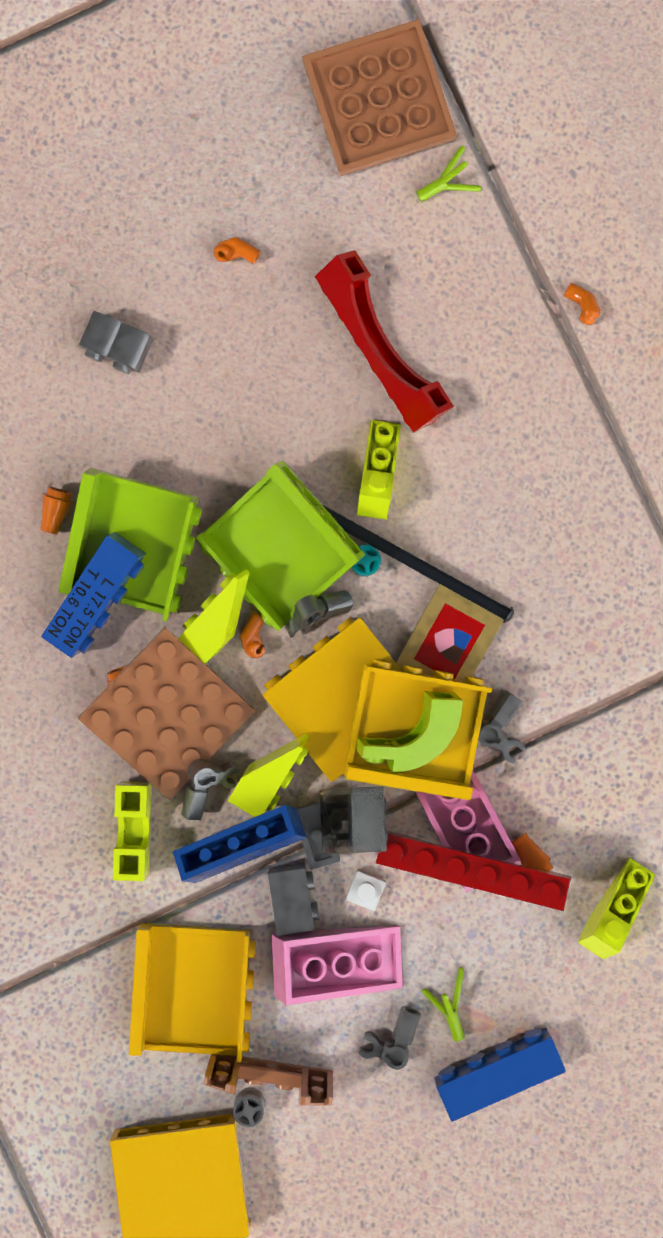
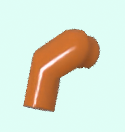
M233 237L218 243L213 253L215 259L220 262H227L242 257L255 264L261 250L238 237Z
M570 283L564 297L580 304L582 313L579 316V320L586 325L594 324L595 319L599 318L601 311L595 296L591 292Z
M254 611L242 629L240 639L244 651L249 657L260 658L265 653V646L259 635L264 621Z

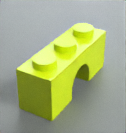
M121 781L115 785L114 817L118 819L117 843L113 849V880L145 881L149 876L152 784L150 782Z

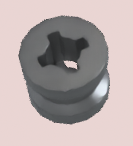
M245 1088L237 1094L233 1107V1117L238 1124L244 1127H254L259 1124L263 1118L265 1098L262 1093L254 1088Z

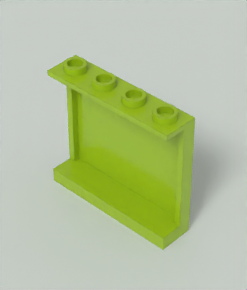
M283 460L266 471L267 474L205 532L196 537L200 542L201 550L208 557L216 560L221 566L220 570L225 577H228L232 572L237 576L245 569L249 571L243 598L248 603L254 604L261 612L263 621L268 626L274 627L277 631L294 618V606L297 601L308 595H314L317 598L365 556V553Z
M90 468L83 472L58 592L67 595L70 593L106 536L116 532L146 553L141 560L145 564L143 569L135 579L129 578L124 586L128 591L119 603L162 614V621L167 622L173 613L177 614L181 604L182 596L177 595L179 585H184L188 574V567L184 566L186 555H191L195 543V537H191L193 525L198 526L201 518L202 508L198 507L200 497L95 468Z

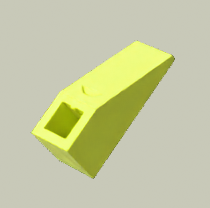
M372 419L370 421L356 514L358 516L387 520L401 424Z
M247 569L237 576L232 572L220 584L223 590L218 596L215 593L211 594L201 605L204 611L199 616L196 613L193 614L182 625L185 631L178 639L204 664L215 657L235 636L249 576Z
M304 734L249 764L228 802L254 817L264 814L266 810H273L281 797L276 794L280 787L286 789L295 774L290 771L293 764L296 763L300 766L309 751L305 747L309 735Z
M628 858L590 915L578 943L602 959L620 953L655 874L633 859Z

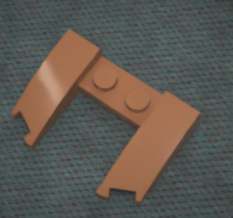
M211 1054L204 1077V1085L233 1095L236 1092L238 1079H244L246 1083L251 1085H262L264 1082L275 1084V1087L282 1090H292L293 1087L299 1088V1105L325 1106L332 1105L333 1102L332 1070L242 1056L241 1062H237V1056Z

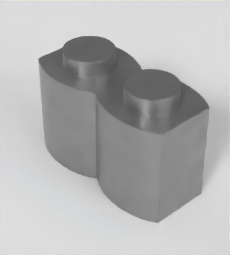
M93 311L79 346L86 350L84 354L86 357L100 363L103 358L114 362L112 366L114 369L129 375L131 370L137 373L140 372L154 339L144 331Z

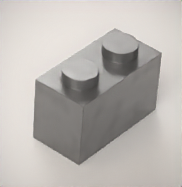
M306 863L269 868L268 879L277 936L313 931L315 927L314 921L320 920L317 901L311 902L310 890L315 889L313 871H307Z

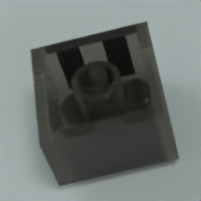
M353 787L320 791L322 854L387 851L388 831L385 827L386 798L384 796V787Z

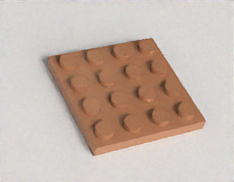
M419 19L302 56V62L340 177L456 140L457 134Z
M164 626L78 716V720L171 800L190 780L188 775L189 765L199 759L208 761L255 712V709Z

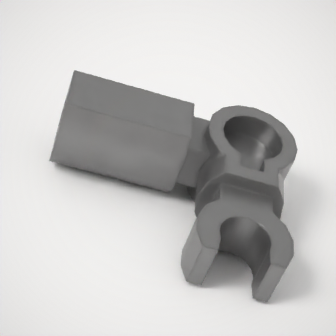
M346 590L323 594L318 599L314 595L305 596L295 604L294 618L286 623L285 629L290 638L294 637L299 630L302 631L303 635L307 634L311 626L321 617L328 618L349 613L354 605L353 599Z
M505 691L489 714L490 720L481 723L478 740L484 746L494 751L501 750L503 758L515 764L516 760L509 755L510 748L517 746L524 750L525 746L517 739H507V734L501 729L503 726L507 727L523 701L510 692Z
M203 759L193 761L188 767V775L192 781L187 786L181 815L188 820H201L209 792L208 787L216 786L220 783L226 788H235L236 782L233 778H227L230 773H240L239 767L233 762H227L219 766L218 764L208 763Z
M402 1006L392 1035L394 1042L385 1040V1042L380 1041L375 1033L365 1032L363 1039L372 1042L373 1048L365 1049L360 1047L359 1055L366 1059L378 1057L380 1058L379 1061L387 1063L390 1068L395 1070L404 1068L409 1058L407 1045H411L421 1013L418 1010Z

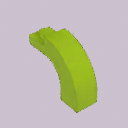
M424 691L421 717L410 732L397 738L357 737L356 749L367 762L383 763L384 759H386V764L392 772L409 771L424 766L438 757L454 738L461 719L463 700L454 692Z

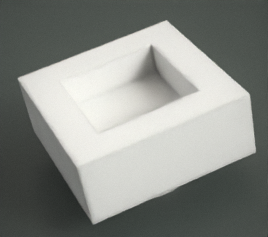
M357 869L346 900L375 911L386 880Z

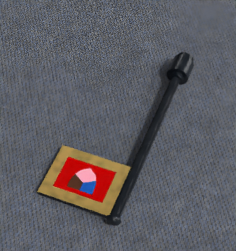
M324 506L345 532L439 583L396 660L397 665L402 669L404 665L423 668L422 674L434 675L435 670L453 673V679L465 681V676H473L502 623L509 622L514 615L513 607L508 608Z

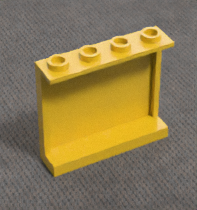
M350 616L337 627L340 632L331 640L326 635L313 646V649L316 651L307 659L301 655L288 666L291 672L285 677L281 678L277 674L264 684L267 691L262 694L296 738L304 734L309 735L305 747L309 749L308 754L331 783L344 774L364 663L372 665L373 659L391 662V668L401 670L360 617L354 621Z
M373 659L372 665L364 663L344 769L346 780L471 800L473 787L470 785L486 696L487 692H492V688L484 684V679L465 676V681L453 679V673L435 670L434 675L422 674L423 668L404 665L403 670L391 668V662ZM424 691L454 692L463 700L461 719L454 738L438 757L424 766L409 771L392 772L386 764V759H384L383 763H370L365 761V758H362L356 749L357 737L397 738L410 732L421 717Z
M141 923L136 930L128 1055L141 1056L144 1050L230 1055L237 1056V1062L242 1061L243 1052H249L250 1033L245 1032V1021H251L252 1001H247V989L253 990L254 970H249V958L255 959L256 939H250L251 930Z
M233 1113L114 1130L110 1139V1148L122 1238H245L250 1236L251 1218L248 1219L237 1138L238 1123L233 1117Z

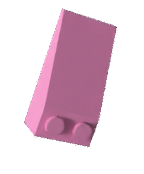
M472 770L470 785L473 787L471 800L415 791L442 846L521 865V860L474 770ZM463 886L466 893L474 890V888Z
M398 925L320 929L280 936L272 934L274 996L285 1005L403 988L400 926Z

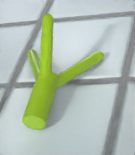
M464 146L459 147L438 179L416 191L421 203L442 190L481 191V186L447 183L468 166V163L463 161L454 168L465 151Z
M463 967L458 969L452 1006L446 993H443L441 996L443 1005L426 988L422 989V993L445 1015L453 1041L455 1042L465 1038L457 1014L464 975Z

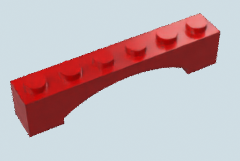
M356 250L336 255L315 276L322 292L330 300L338 317L349 330L355 344L361 349L372 371L378 376L388 396L393 400L412 432H417L431 425L451 410L454 405L438 381L432 383L417 374L399 356L387 339L377 319L370 297L368 279L371 277V274Z
M392 831L382 833L376 864L560 911L565 909L572 877L553 871L518 865L452 849Z

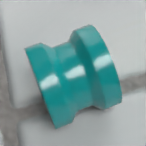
M361 545L359 548L365 553V556L351 568L357 575L368 577L379 569L381 556L374 547Z

